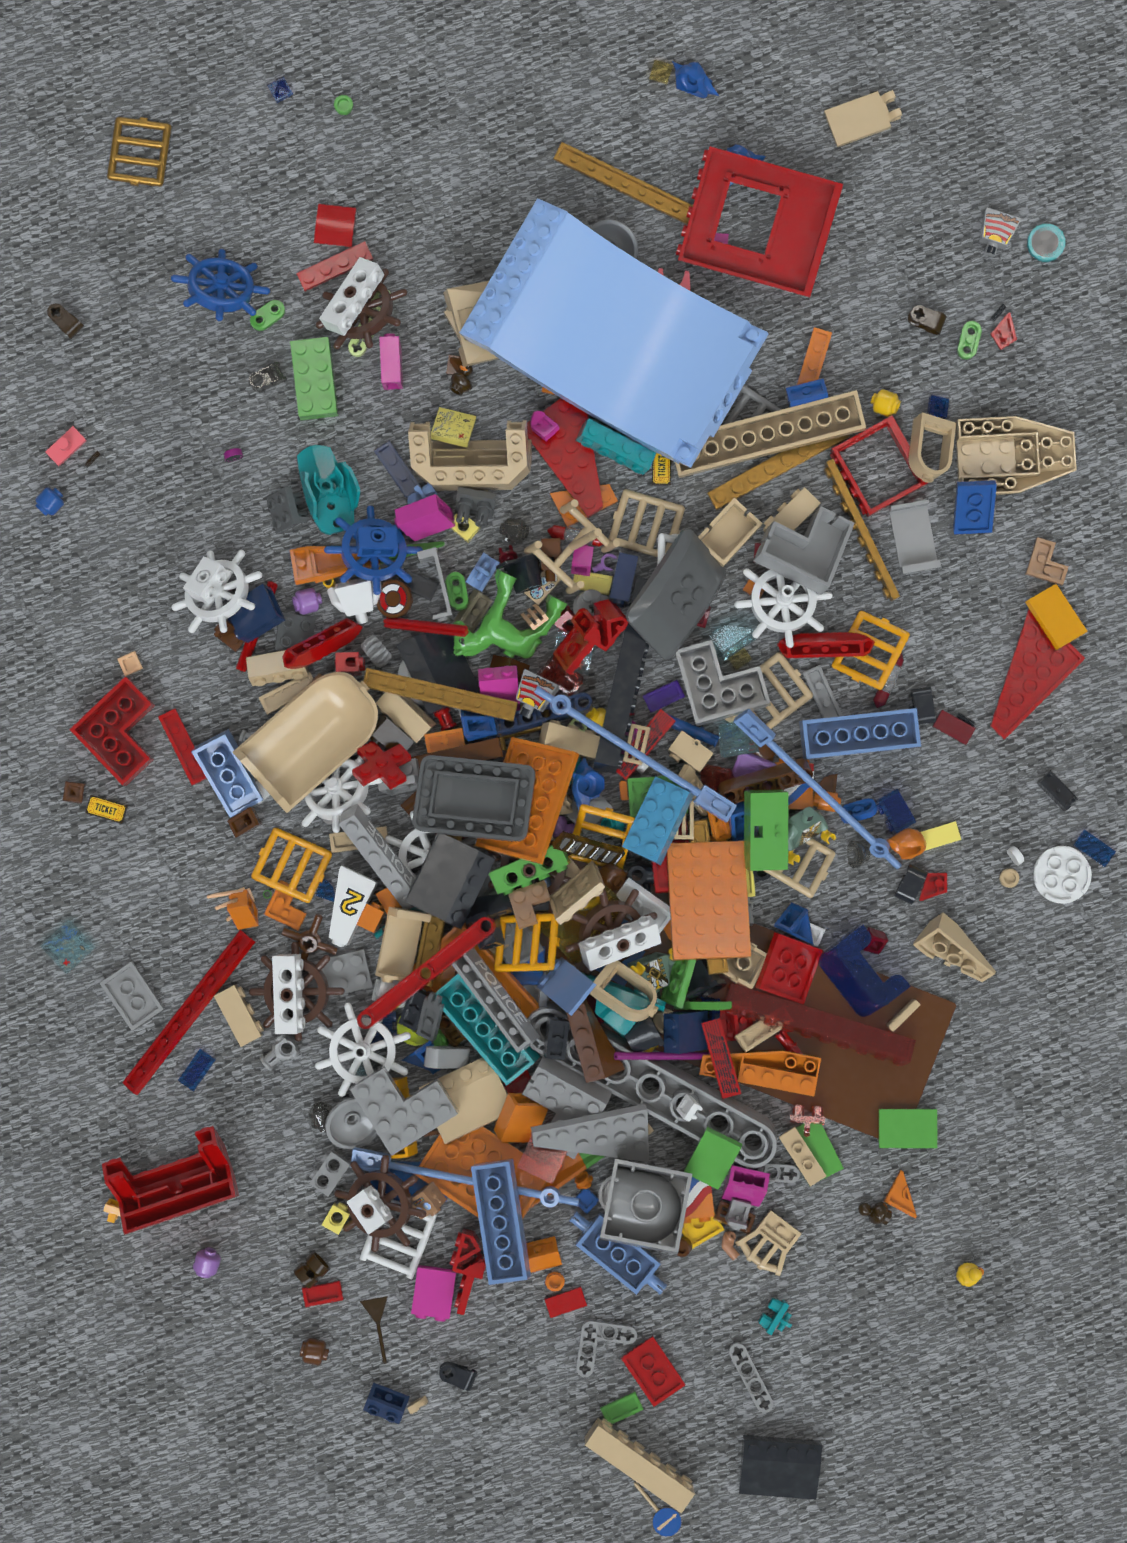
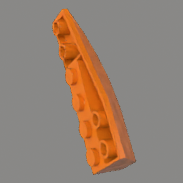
M788 1051L730 1054L738 1082L809 1096L815 1095L821 1058ZM703 1055L699 1075L716 1078L711 1056Z

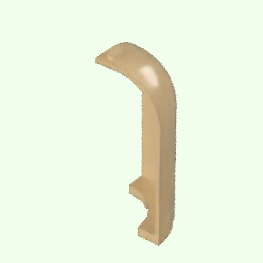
M345 672L329 673L310 683L232 753L282 809L288 813L370 739L378 720L377 705L367 692L370 690L363 681L359 683L352 675Z

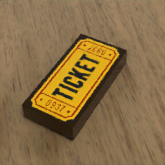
M656 453L652 462V485L671 486V460Z
M90 795L85 813L123 824L128 805Z

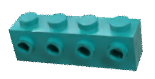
M587 419L582 424L575 440L584 447L591 448L600 455L608 457L616 463L624 465L635 473L642 475L650 469L656 452L591 419Z

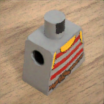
M987 207L983 213L979 242L987 244L984 254L995 257L998 248L1005 250L1021 218Z
M524 669L516 700L524 703L519 714L530 718L534 708L543 712L550 703L534 693L536 687L539 686L555 696L561 686Z

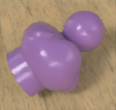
M559 816L552 835L553 838L558 837L562 831L573 834L575 825L573 823L567 824L566 818Z

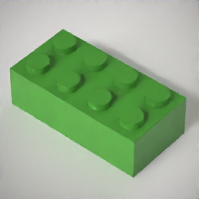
M321 337L290 341L300 420L339 416L329 338Z

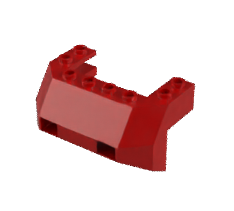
M214 1126L205 1127L195 1132V1136L200 1142L197 1145L198 1153L178 1159L167 1165H160L158 1168L143 1171L134 1176L121 1158L111 1159L108 1162L102 1163L105 1184L119 1204L124 1235L239 1196L235 1174L225 1144Z

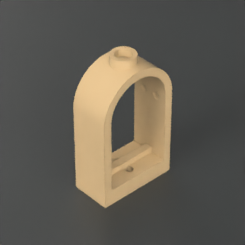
M923 412L913 419L909 465L917 477L924 482L930 483L945 473L951 466L956 423ZM924 430L943 435L939 470L930 469L922 460L921 449Z
M618 960L607 964L594 980L596 986L590 995L629 1021L638 1022L645 1020L649 1016L653 1017L659 1009L655 1006L657 993L654 986ZM617 974L644 992L650 1000V1005L642 1010L631 1009L603 989L614 975Z

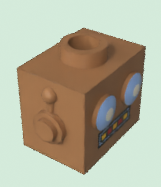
M434 1182L419 1189L411 1196L412 1207L425 1210L426 1216L437 1214L441 1210L440 1207L447 1200Z

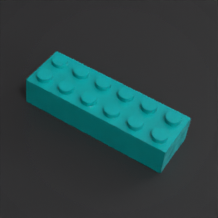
M459 974L455 975L436 992L435 999L437 995L442 996L441 1003L444 1004V1013L506 1085L510 1084L540 1057L539 1053L530 1046L517 1053Z

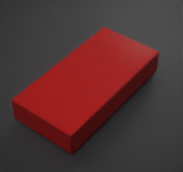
M340 1280L313 1285L310 1289L302 1287L305 1307L344 1300Z
M581 1286L544 1299L550 1318L587 1306Z

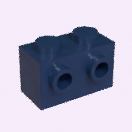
M373 1383L363 1411L368 1412L370 1415L384 1418L391 1423L399 1424L410 1396Z

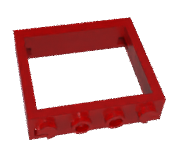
M893 415L837 445L830 451L832 453L830 455L831 460L834 459L835 463L838 464L841 469L839 472L844 482L847 481L850 485L848 490L851 496L857 498L860 503L858 505L860 512L863 515L866 514L867 517L928 484L917 477L911 470L918 483L870 508L841 457L840 452L887 427L910 468V446Z

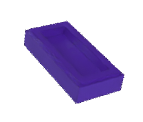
M678 680L643 695L650 713L685 697Z

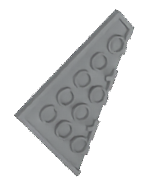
M646 1104L531 1127L532 1143L535 1147L642 1162L649 1161L648 1113Z

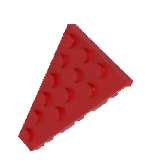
M560 398L543 411L545 415L558 424L559 430L545 441L532 431L529 421L527 422L528 440H532L534 448L571 497L578 501V506L587 518H590L603 508L594 450L584 447L581 443L575 441L582 424L588 419V415Z
M1030 609L1027 611L990 727L1003 740L1085 659L1070 643L1056 650Z

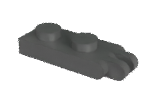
M430 992L429 997L426 996L424 999L416 1032L417 1035L431 1042L437 1038L444 1004L441 1003L442 996L437 995L435 999L436 993Z

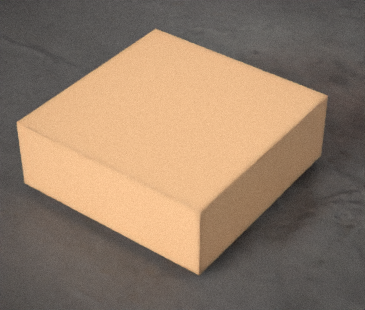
M135 651L117 659L125 676L143 669Z

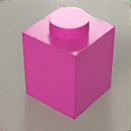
M584 545L574 550L571 574L590 576L594 547Z

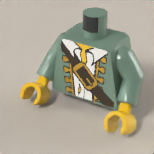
M812 807L805 808L792 816L788 821V863L794 865V861L800 862V856L793 853V850L819 835L820 832H822L821 839L826 843L830 844L828 841L829 837L836 840V835L828 830L829 827L824 816Z
M672 948L668 951L669 955L655 952L627 963L628 968L654 986L658 999H661L659 989L669 985L672 967L678 961L673 960Z

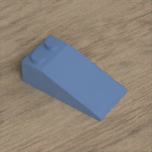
M229 729L195 746L192 754L229 817H232L264 799L252 774L232 753L238 748V745Z
M561 957L555 960V968L540 978L537 988L572 1016L595 988L596 984Z

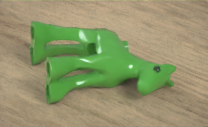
M497 569L495 579L498 591L493 605L483 617L482 623L475 633H471L468 629L469 633L466 637L454 636L455 650L453 654L455 656H474L487 649L491 644H494L504 649L503 653L511 658H514L515 655L524 659L530 658L534 655L536 648L542 644L539 637L547 635L552 625L560 618L561 612L565 609L567 603L548 594L545 613L549 618L548 621L535 630L528 628L519 631L511 623L503 619L504 609L512 593L516 578ZM459 620L453 623L456 625H465L463 621Z

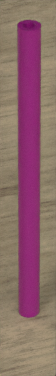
M615 1052L614 1059L702 1060L703 1055H710V1053Z

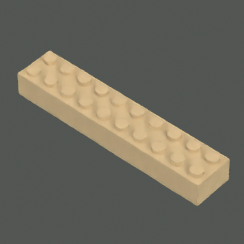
M856 390L721 425L714 437L709 436L691 468L675 462L678 476L682 478L866 430L858 392Z

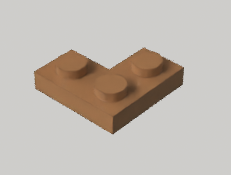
M1037 537L1025 575L1062 586L1069 566L1052 562L1051 557L1056 543Z
M545 880L513 890L512 893L508 894L519 930L538 924L533 906L551 900Z

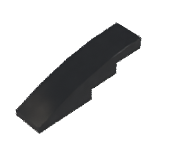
M495 894L477 897L471 908V917L503 907L512 908L509 895ZM549 901L533 906L534 912H549ZM514 911L504 915H514Z

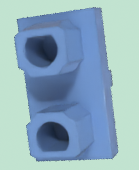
M429 483L422 488L417 485L414 487L417 493H412L408 497L407 503L411 504L434 494L438 496V494Z
M483 552L467 578L466 583L482 592L500 562Z

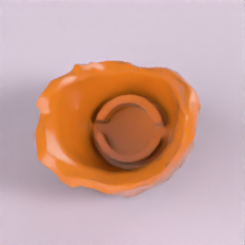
M904 829L887 839L891 849L897 852L902 860L912 859L926 850L927 843L924 836L915 829Z

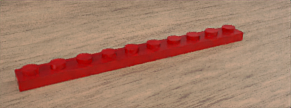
M240 930L122 1082L133 1094L138 1095L255 944V941L244 931Z

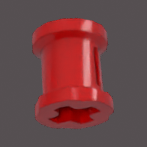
M450 708L443 709L434 714L442 727L441 731L457 726L449 713L451 711Z

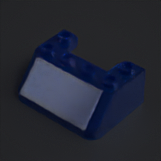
M863 924L856 926L821 954L818 964L854 1012L861 1017H867L888 1005L911 986L901 975H893L885 982L880 979L860 953L871 942V935Z

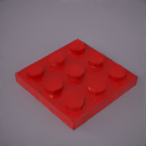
M774 932L755 988L804 1005L823 950Z

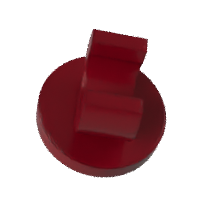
M509 545V551L505 552L502 551V548H499L500 563L518 559L512 545Z

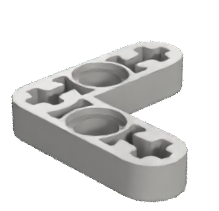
M596 1320L585 1321L581 1328L576 1364L577 1373L581 1377H589L593 1373L598 1340L632 1344L637 1339L636 1329L633 1326ZM589 1324H592L593 1328L596 1329V1331L591 1333V1339L595 1338V1341L590 1339L583 1340V1337L587 1338L588 1331L585 1330V1327H589ZM606 1327L614 1328L615 1334L612 1337H607L604 1334ZM618 1328H622V1333H627V1330H631L634 1337L631 1336L630 1340H627L625 1335H620V1339H617ZM586 1343L593 1346V1351L589 1354L584 1353L582 1350V1346ZM580 1356L585 1358L592 1357V1361L588 1359L587 1366L591 1368L586 1373H583L582 1369L579 1368L584 1365V1359H580Z

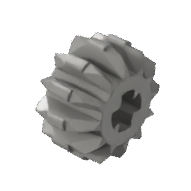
M375 635L367 637L361 644V649L379 668L386 665L392 659V654Z

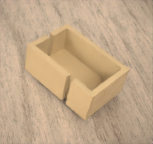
M735 498L710 523L709 527L698 536L709 549L710 554L722 567L733 558L763 524L751 512L745 517L744 514L747 509Z

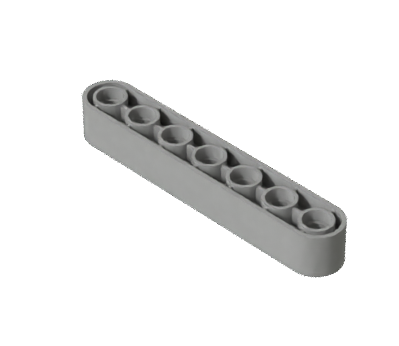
M554 1001L547 1002L546 1006L539 1007L528 1017V1021L540 1035V1038L531 1044L530 1047L544 1055L545 1032L542 1030L541 1024L547 1021V1016L553 1015L558 1019L565 1017L569 1021L566 1011ZM569 1023L565 1060H553L584 1076ZM601 1026L616 1052H633L626 1039ZM622 1060L625 1063L624 1070L605 1079L593 1081L634 1106L646 1104L647 1113L697 1141H700L706 1128L709 1127L742 1143L743 1145L734 1161L745 1167H762L769 1163L776 1153V1129L768 1117L732 1097L722 1099L719 1090L665 1060ZM648 1077H653L658 1080L659 1087L655 1090H648L644 1087L643 1081ZM686 1094L692 1096L703 1108L702 1111H696L697 1119H691L690 1122L684 1120L676 1111L678 1107L677 1100ZM716 1115H722L728 1122L724 1127L718 1128L711 1123V1119ZM750 1134H757L762 1141L757 1146H750L745 1142V1138Z

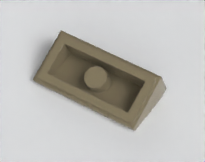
M476 589L468 597V606L464 610H460L454 619L455 622L457 620L463 621L472 633L493 602V600Z

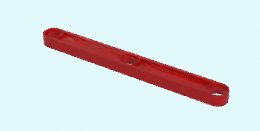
M483 917L363 1010L357 1017L358 1026L363 1029L375 1026L491 935L496 929L495 921L490 917ZM485 920L491 923V929L488 932L484 931L481 927L482 922ZM423 968H428L431 971L428 979L422 977L421 972ZM365 1014L371 1017V1023L368 1026L362 1022V1017Z

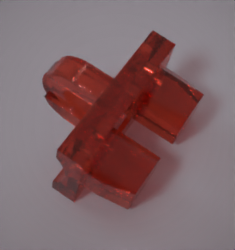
M794 1105L792 1115H790V1122L804 1123L805 1137L810 1136V1123L825 1124L822 1106H812V1116H804L805 1105Z

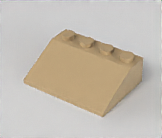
M483 1057L438 1078L459 1111L456 1116L437 1127L445 1144L498 1120L508 1093L501 1078ZM425 1084V1085L419 1087V1090H420L421 1088L425 1087V1086L428 1085V1084Z

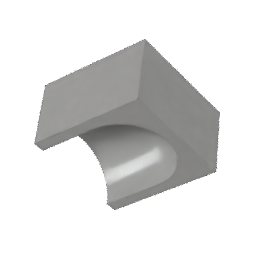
M615 1159L600 1240L677 1255L692 1174Z

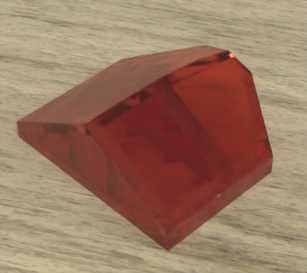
M707 764L701 770L702 784L718 794V786L721 782L735 778L732 770Z

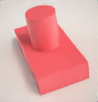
M72 426L45 452L60 466L87 440Z

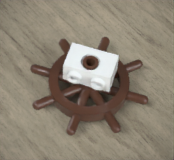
M388 1155L382 1156L380 1170L371 1171L366 1174L356 1161H352L350 1167L358 1179L353 1183L349 1192L342 1190L334 1192L335 1197L348 1200V1210L352 1220L343 1226V1230L348 1232L357 1226L361 1231L372 1236V1252L378 1251L380 1238L393 1234L397 1235L404 1246H409L410 1240L402 1228L407 1224L411 1215L424 1218L427 1214L425 1210L412 1207V1198L408 1188L418 1181V1177L412 1175L403 1182L398 1176L388 1172ZM371 1180H379L378 1191L371 1184ZM386 1183L393 1187V1190L385 1194ZM399 1196L401 1204L392 1203L391 1200ZM390 1210L400 1212V1216L397 1221L391 1214ZM387 1222L390 1225V1227H381Z

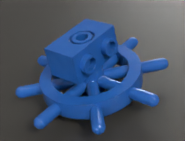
M371 505L367 507V519L360 520L353 525H349L341 517L336 518V524L346 532L341 546H326L324 552L327 554H341L342 560L348 568L340 577L342 583L347 582L353 575H356L361 579L372 581L373 593L379 595L381 593L380 581L389 579L395 574L406 583L412 582V577L402 569L406 554H417V552L423 551V548L420 546H406V541L399 531L400 528L398 529L396 525H392L387 521L375 519L374 507ZM352 538L356 540V546H350ZM352 554H357V557L360 558L356 561ZM396 554H398V557H397V559H396L395 562H393V561L389 558V557H395ZM368 560L371 561V569L363 567ZM378 560L383 562L387 568L379 570Z

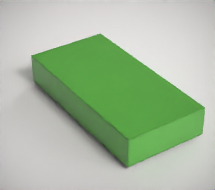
M633 1392L600 1407L604 1418L611 1424H614L642 1411L643 1407L636 1392Z

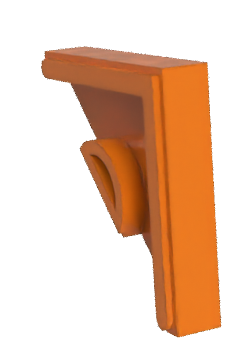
M900 1170L884 1202L916 1219L917 1215L904 1172Z

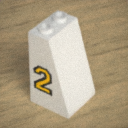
M341 866L339 869L329 938L333 939L331 943L339 947L350 945L358 928L356 924L366 903L370 902L379 883L345 866Z

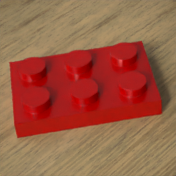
M653 1335L621 1357L653 1407L686 1385Z

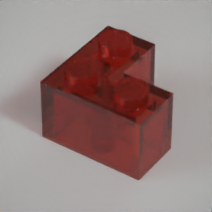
M554 655L536 674L561 686L560 690L568 696H572L583 684L584 679L576 670L571 675L565 672Z

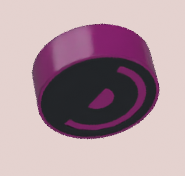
M240 448L227 450L223 454L225 462H233L244 457Z

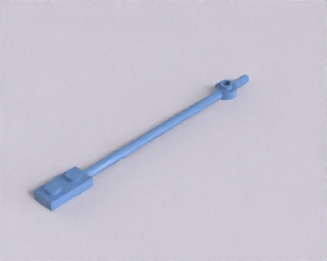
M536 687L534 693L550 702V708L553 713L557 715L567 713L696 796L693 801L694 803L725 823L728 822L737 807L736 804L706 785H703L701 789L695 787L572 708L570 699L567 696H553L541 687ZM557 702L562 703V709L557 707Z
M750 709L735 717L734 723L760 748L766 744L870 844L869 850L873 856L878 858L884 857L896 869L902 866L889 852V843L882 838L875 839L773 741L776 734Z
M354 1147L352 1151L351 1162L356 1161L364 1171L380 1170L382 1156L388 1155V1172H390V1169L473 1185L472 1177L391 1161V1154ZM517 1186L519 1195L539 1198L546 1207H554L558 1202L574 1206L579 1205V1198L560 1195L559 1190L553 1186L545 1187L542 1191ZM548 1193H552L554 1197L550 1198Z

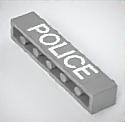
M358 804L342 812L338 823L402 908H413L414 906L404 901L415 881L414 877Z
M474 948L452 964L517 1053L528 1048L540 1038V1035Z

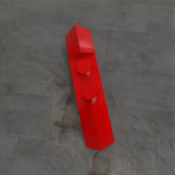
M346 618L285 650L282 656L284 667L299 669L321 660L328 654L336 652L353 641L363 626Z
M853 632L802 633L793 635L794 646L792 648L786 646L785 638L781 639L777 645L786 658L853 657L869 654L875 641L865 635Z

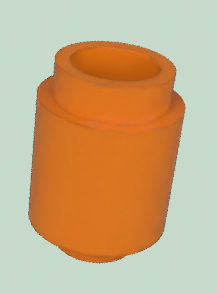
M814 792L813 807L819 810L835 812L825 800ZM827 792L841 804V798L838 797V793Z

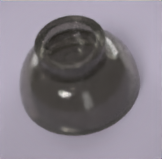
M850 841L848 843L847 855L850 851L855 853L854 858H849L848 856V864L851 868H858L864 862L869 861L870 850L867 846H863L858 841Z

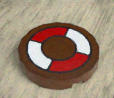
M388 580L382 583L381 594L376 604L378 610L389 618H399L406 615L413 603L410 587L400 580Z

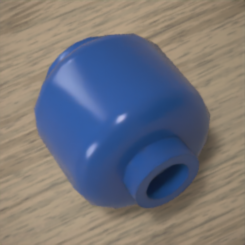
M46 487L35 498L37 503L35 506L45 516L48 514L53 516L64 505V501L61 499L64 495L56 488L52 490Z

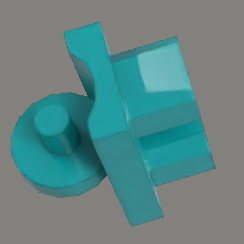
M772 1297L768 1308L775 1311V1314L771 1318L763 1313L759 1318L758 1323L765 1328L766 1333L772 1335L779 1322L781 1323L777 1329L781 1332L785 1326L792 1327L793 1324L789 1322L792 1315L787 1312L784 1316L790 1306L785 1300L780 1301Z

